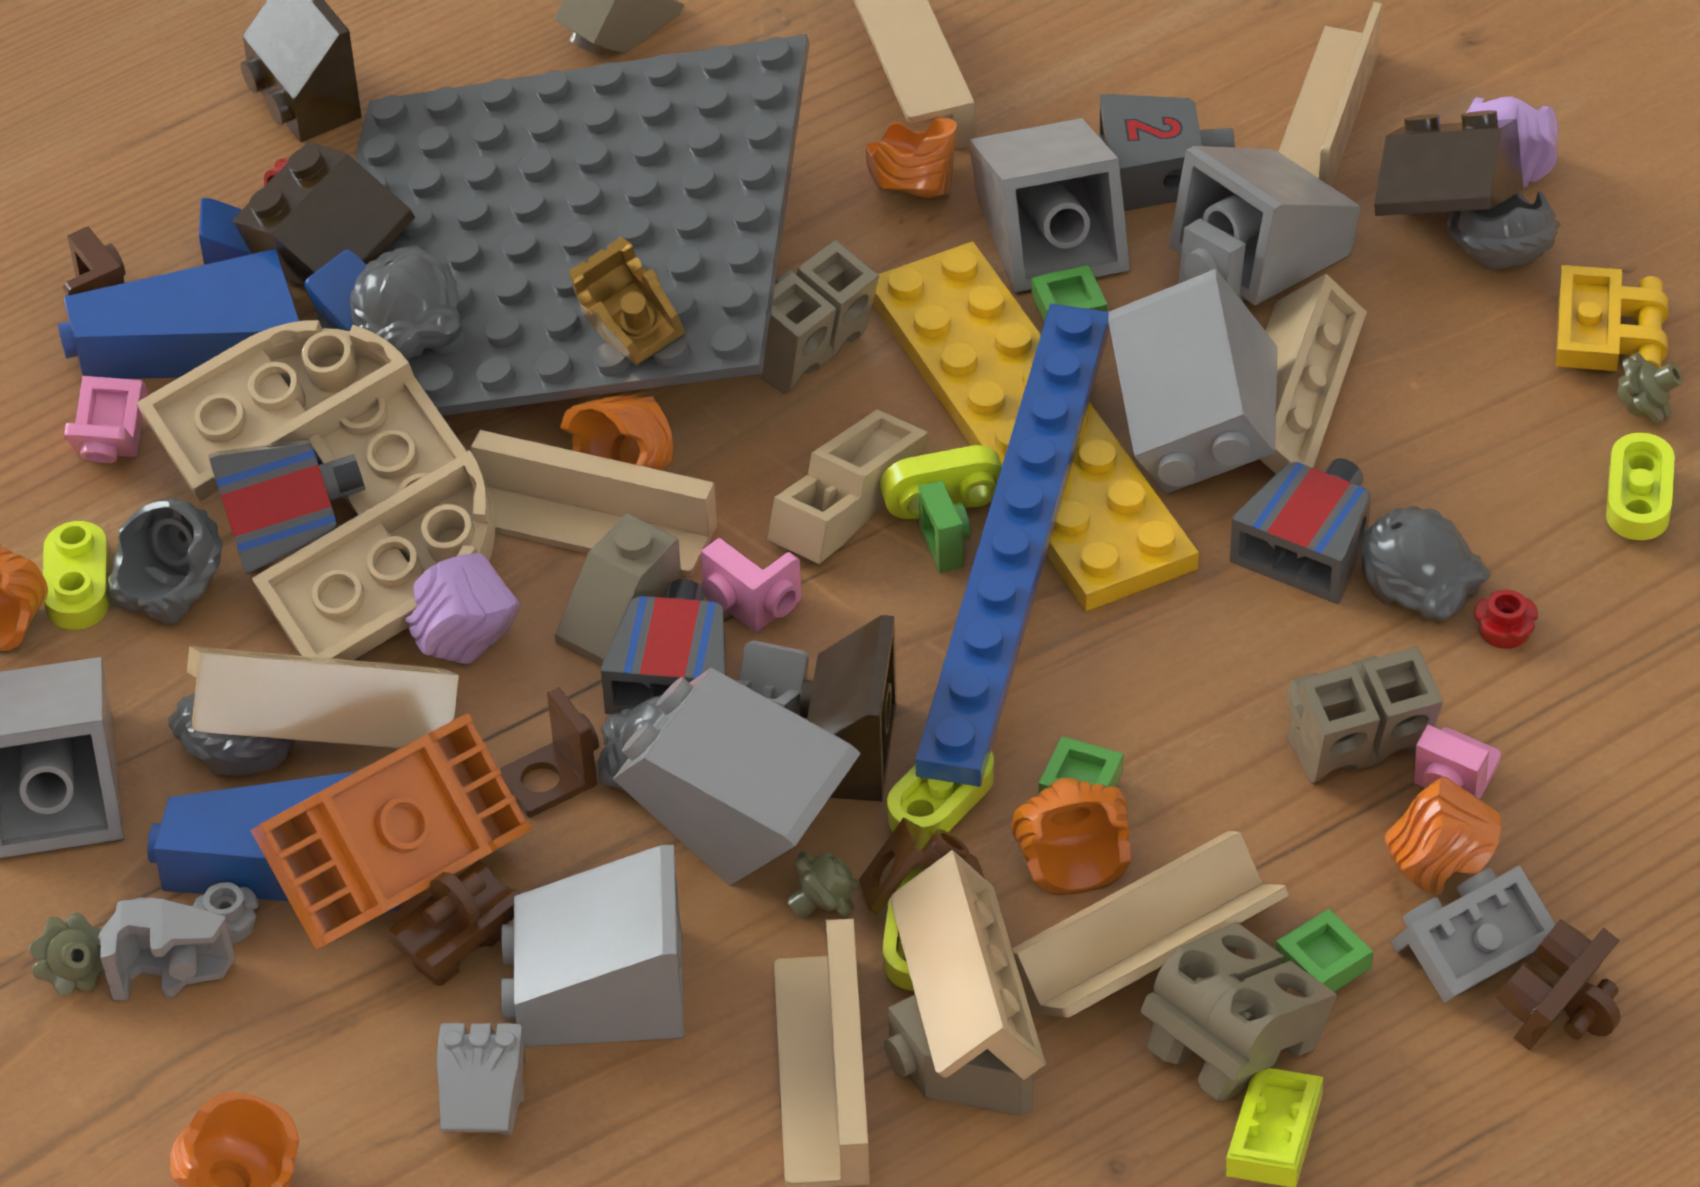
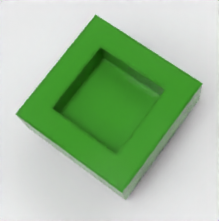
M1089 265L1032 277V297L1044 323L1050 303L1108 312V304Z
M943 481L918 486L919 530L939 573L963 567V540L970 539L971 537L970 523L961 502L953 504Z
M1061 736L1038 783V793L1045 788H1049L1050 784L1061 778L1077 779L1078 782H1091V785L1103 784L1105 787H1116L1123 773L1124 754Z
M1330 909L1325 910L1276 941V951L1284 956L1281 964L1292 961L1333 992L1372 968L1373 950Z

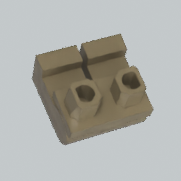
M836 239L799 266L797 273L792 269H788L776 278L763 372L759 375L763 381L783 394L794 388L804 372L810 374L831 360L845 340L851 342L862 336L867 329L879 275Z
M1418 646L1381 657H1369L1355 661L1350 666L1318 675L1316 673L1295 678L1290 682L1286 698L1292 720L1287 740L1294 753L1297 754L1298 760L1309 781L1316 783L1335 769L1344 767L1347 771H1357L1381 764L1389 755L1397 751L1405 750L1408 754L1416 753V745L1427 725L1435 726L1443 699Z
M1236 922L1178 948L1162 966L1154 984V992L1146 996L1140 1012L1154 1022L1147 1049L1163 1061L1174 1064L1191 1059L1193 1052H1195L1205 1060L1198 1078L1199 1087L1217 1101H1225L1241 1094L1253 1074L1274 1066L1282 1049L1286 1048L1297 1057L1314 1051L1338 995L1292 961L1281 964L1284 957L1281 953ZM1236 949L1247 952L1254 959H1246L1235 955ZM1289 986L1294 987L1306 997L1291 995L1287 993V989Z

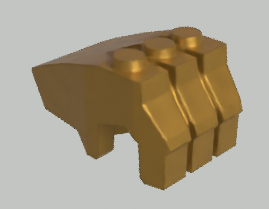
M623 237L609 244L607 250L602 249L589 257L587 263L583 261L569 270L571 282L583 315L603 340L621 352L636 366L686 334L677 312L661 287L657 274L652 268L646 270L636 257L632 244Z

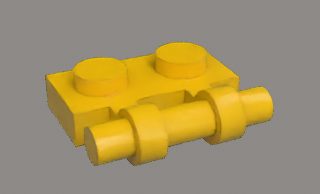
M1561 265L1556 367L1617 371L1619 354L1633 355L1638 352L1648 363L1661 368V362L1666 358L1668 352V339L1666 333L1662 330V323L1667 320L1669 310L1668 297L1663 292V282L1661 279L1655 276H1647L1640 280L1639 287L1622 286V269ZM1621 316L1632 317L1638 324H1620Z

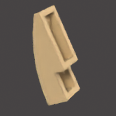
M876 409L812 452L808 475L774 497L767 540L818 564L822 563L842 547L884 503L879 487L883 473L891 465L902 459L918 456L927 443L929 432Z

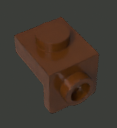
M89 226L67 235L76 278L65 282L63 285L65 297L125 283L123 276H125L126 272L123 261L111 243L104 245Z

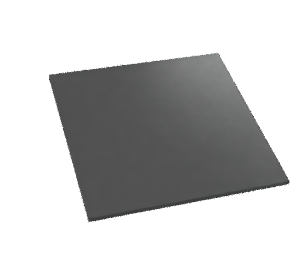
M807 34L784 38L773 37L758 42L715 46L710 49L672 55L661 54L646 59L619 63L608 62L593 67L567 71H550L534 76L507 80L497 79L488 83L455 88L444 87L435 91L402 96L391 95L382 99L369 100L355 161L406 204L416 217L383 253L394 252L396 249L403 247L424 250L441 263L449 265L452 276L457 281L456 289L459 297L456 309L460 315V326L456 331V335L443 346L433 349L425 348L422 355L407 360L414 377L442 416L762 374L810 44ZM620 237H623L632 244L636 257L646 270L652 268L655 271L662 289L677 312L686 332L685 335L637 366L616 348L603 340L583 315L569 275V270L583 261L587 263L589 257L602 249L607 250V246ZM318 315L317 320L320 321L322 328L339 329Z

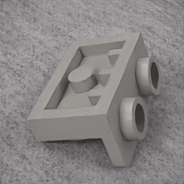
M1520 865L1499 877L1496 876L1492 867L1456 887L1461 898L1443 907L1438 897H1435L1402 917L1408 928L1392 939L1390 943L1396 953L1411 947L1444 1003L1532 955L1556 925Z

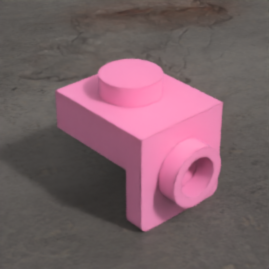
M82 376L75 423H66L64 437L76 452L80 453V457L97 463H114L117 461V456L137 457L143 415L136 402L147 396V386L142 380Z
M721 538L716 539L701 550L702 588L707 600L719 603L723 606V612H729L755 633L776 618L784 617L790 613L802 597L800 560L790 552L762 570Z
M1427 725L1416 745L1414 784L1427 788L1431 783L1444 776L1480 799L1500 763L1501 752L1497 748L1448 727L1440 730Z

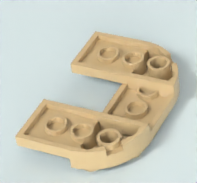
M319 320L298 321L275 326L241 341L136 402L143 417L199 502L219 491L208 457L210 453L310 440L315 456L321 464L355 454L366 490L345 496L344 499L356 517L252 578L260 596L300 656L355 660L409 627L405 618L411 616L418 606L415 603L413 584L431 566L436 565L440 561L465 554H484L488 561L491 558L495 540V514L489 492L476 459L470 450H465L414 377L409 362L401 352L391 343L367 329L352 325L350 331L322 328Z

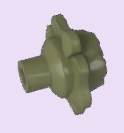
M1638 352L1623 360L1625 375L1618 379L1619 386L1617 392L1620 401L1627 405L1628 412L1635 416L1648 415L1656 424L1670 417L1672 414L1669 404L1670 390L1683 384V375L1679 367L1672 362L1658 368L1654 364L1648 363Z
M805 851L800 852L795 865L799 873L801 888L787 899L791 909L802 919H806L817 908L825 911L836 909L841 916L847 918L854 908V904L849 897L857 888V880L852 877L851 870L841 859L835 858V855L828 851L817 858Z
M78 912L70 914L66 918V922L59 917L47 919L42 935L32 941L28 947L29 953L34 958L40 959L35 962L32 968L33 976L50 982L56 992L64 996L71 994L75 986L79 990L86 992L92 990L98 974L104 969L100 958L101 946L98 939L102 929L92 927L84 915Z

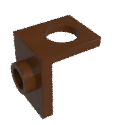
M560 687L547 692L553 743L499 768L502 773L501 776L511 794L514 795L517 804L529 818L597 785L594 751L599 748V740L590 720L583 713H579ZM535 769H550L560 777L558 784L546 792H533L526 789L522 784L525 775Z
M903 818L861 875L859 882L868 909L875 914H879L915 863L927 869L951 850L957 853L984 879L985 877L978 859L969 853L968 848L957 837L942 829H936L934 833H931ZM894 858V863L888 877L879 886L884 869Z

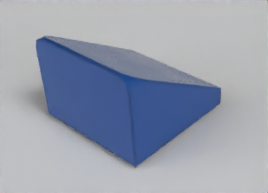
M201 198L199 239L204 265L252 254L232 221L242 209L215 199Z
M349 249L341 252L305 281V288L317 314L345 331H350L352 325H355L351 318L350 295L355 286L357 276L366 268V264Z

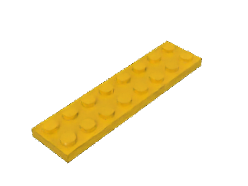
M973 241L878 274L879 279L873 306L970 446L983 445L992 448L997 452L1003 465L1041 334ZM1090 402L1046 554L1086 612L1198 570L1199 562L1198 550Z

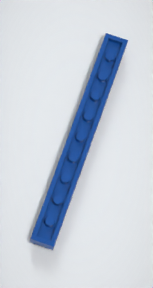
M1050 303L916 755V777L981 787L1109 334V312Z

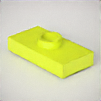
M1273 1068L1264 1069L1251 1076L1226 1157L1227 1177L1286 1187L1297 1186L1323 1095V1077Z

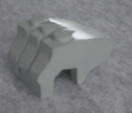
M141 897L134 900L117 902L114 915L102 928L98 936L101 946L100 958L108 985H110L112 998L115 1001H127L130 999L131 980L141 973L162 976L163 994L166 998H172L185 985L223 979L235 960V952L225 916L165 899Z
M441 1023L436 1064L439 1084L440 1130L443 1134L462 1132L512 1135L519 1104L524 1101L522 1072L523 1062H526L521 1024H497L496 1030L492 1029L490 1023H472L470 1030L466 1029L465 1023Z

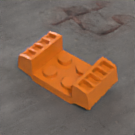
M469 712L250 830L315 950L430 888V881L442 872H449L453 875L533 830L518 807L516 798L511 794L501 776L500 769L497 768L489 754L486 743L482 741Z

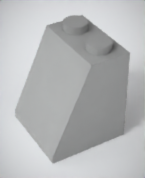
M1083 118L969 139L976 196L1015 292L1032 290V277L1085 265L1090 266L1094 277L1130 271L1119 158Z
M1193 146L1185 152L1169 247L1181 255L1184 227L1200 218L1244 242L1246 248L1240 296L1256 306L1352 253L1361 206L1275 149Z
M1217 269L1109 312L1108 322L1134 456L1165 494L1275 453L1278 346Z
M102 657L0 672V858L124 839L113 717Z
M711 667L691 682L680 677L664 692L656 703V707L662 714L653 725L647 722L641 726L624 745L622 753L628 759L613 780L728 885H732L796 846L861 753L848 742Z
M659 845L514 896V924H502L504 965H514V978L502 979L501 997L503 1019H516V1024H521L524 1047L684 1038L682 935L674 845Z

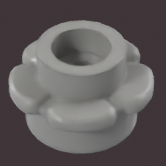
M221 882L210 886L204 896L197 897L192 907L225 916L231 941L234 944L244 940L253 931L256 920L254 910L258 908L259 902L256 894L250 888H239L232 882Z

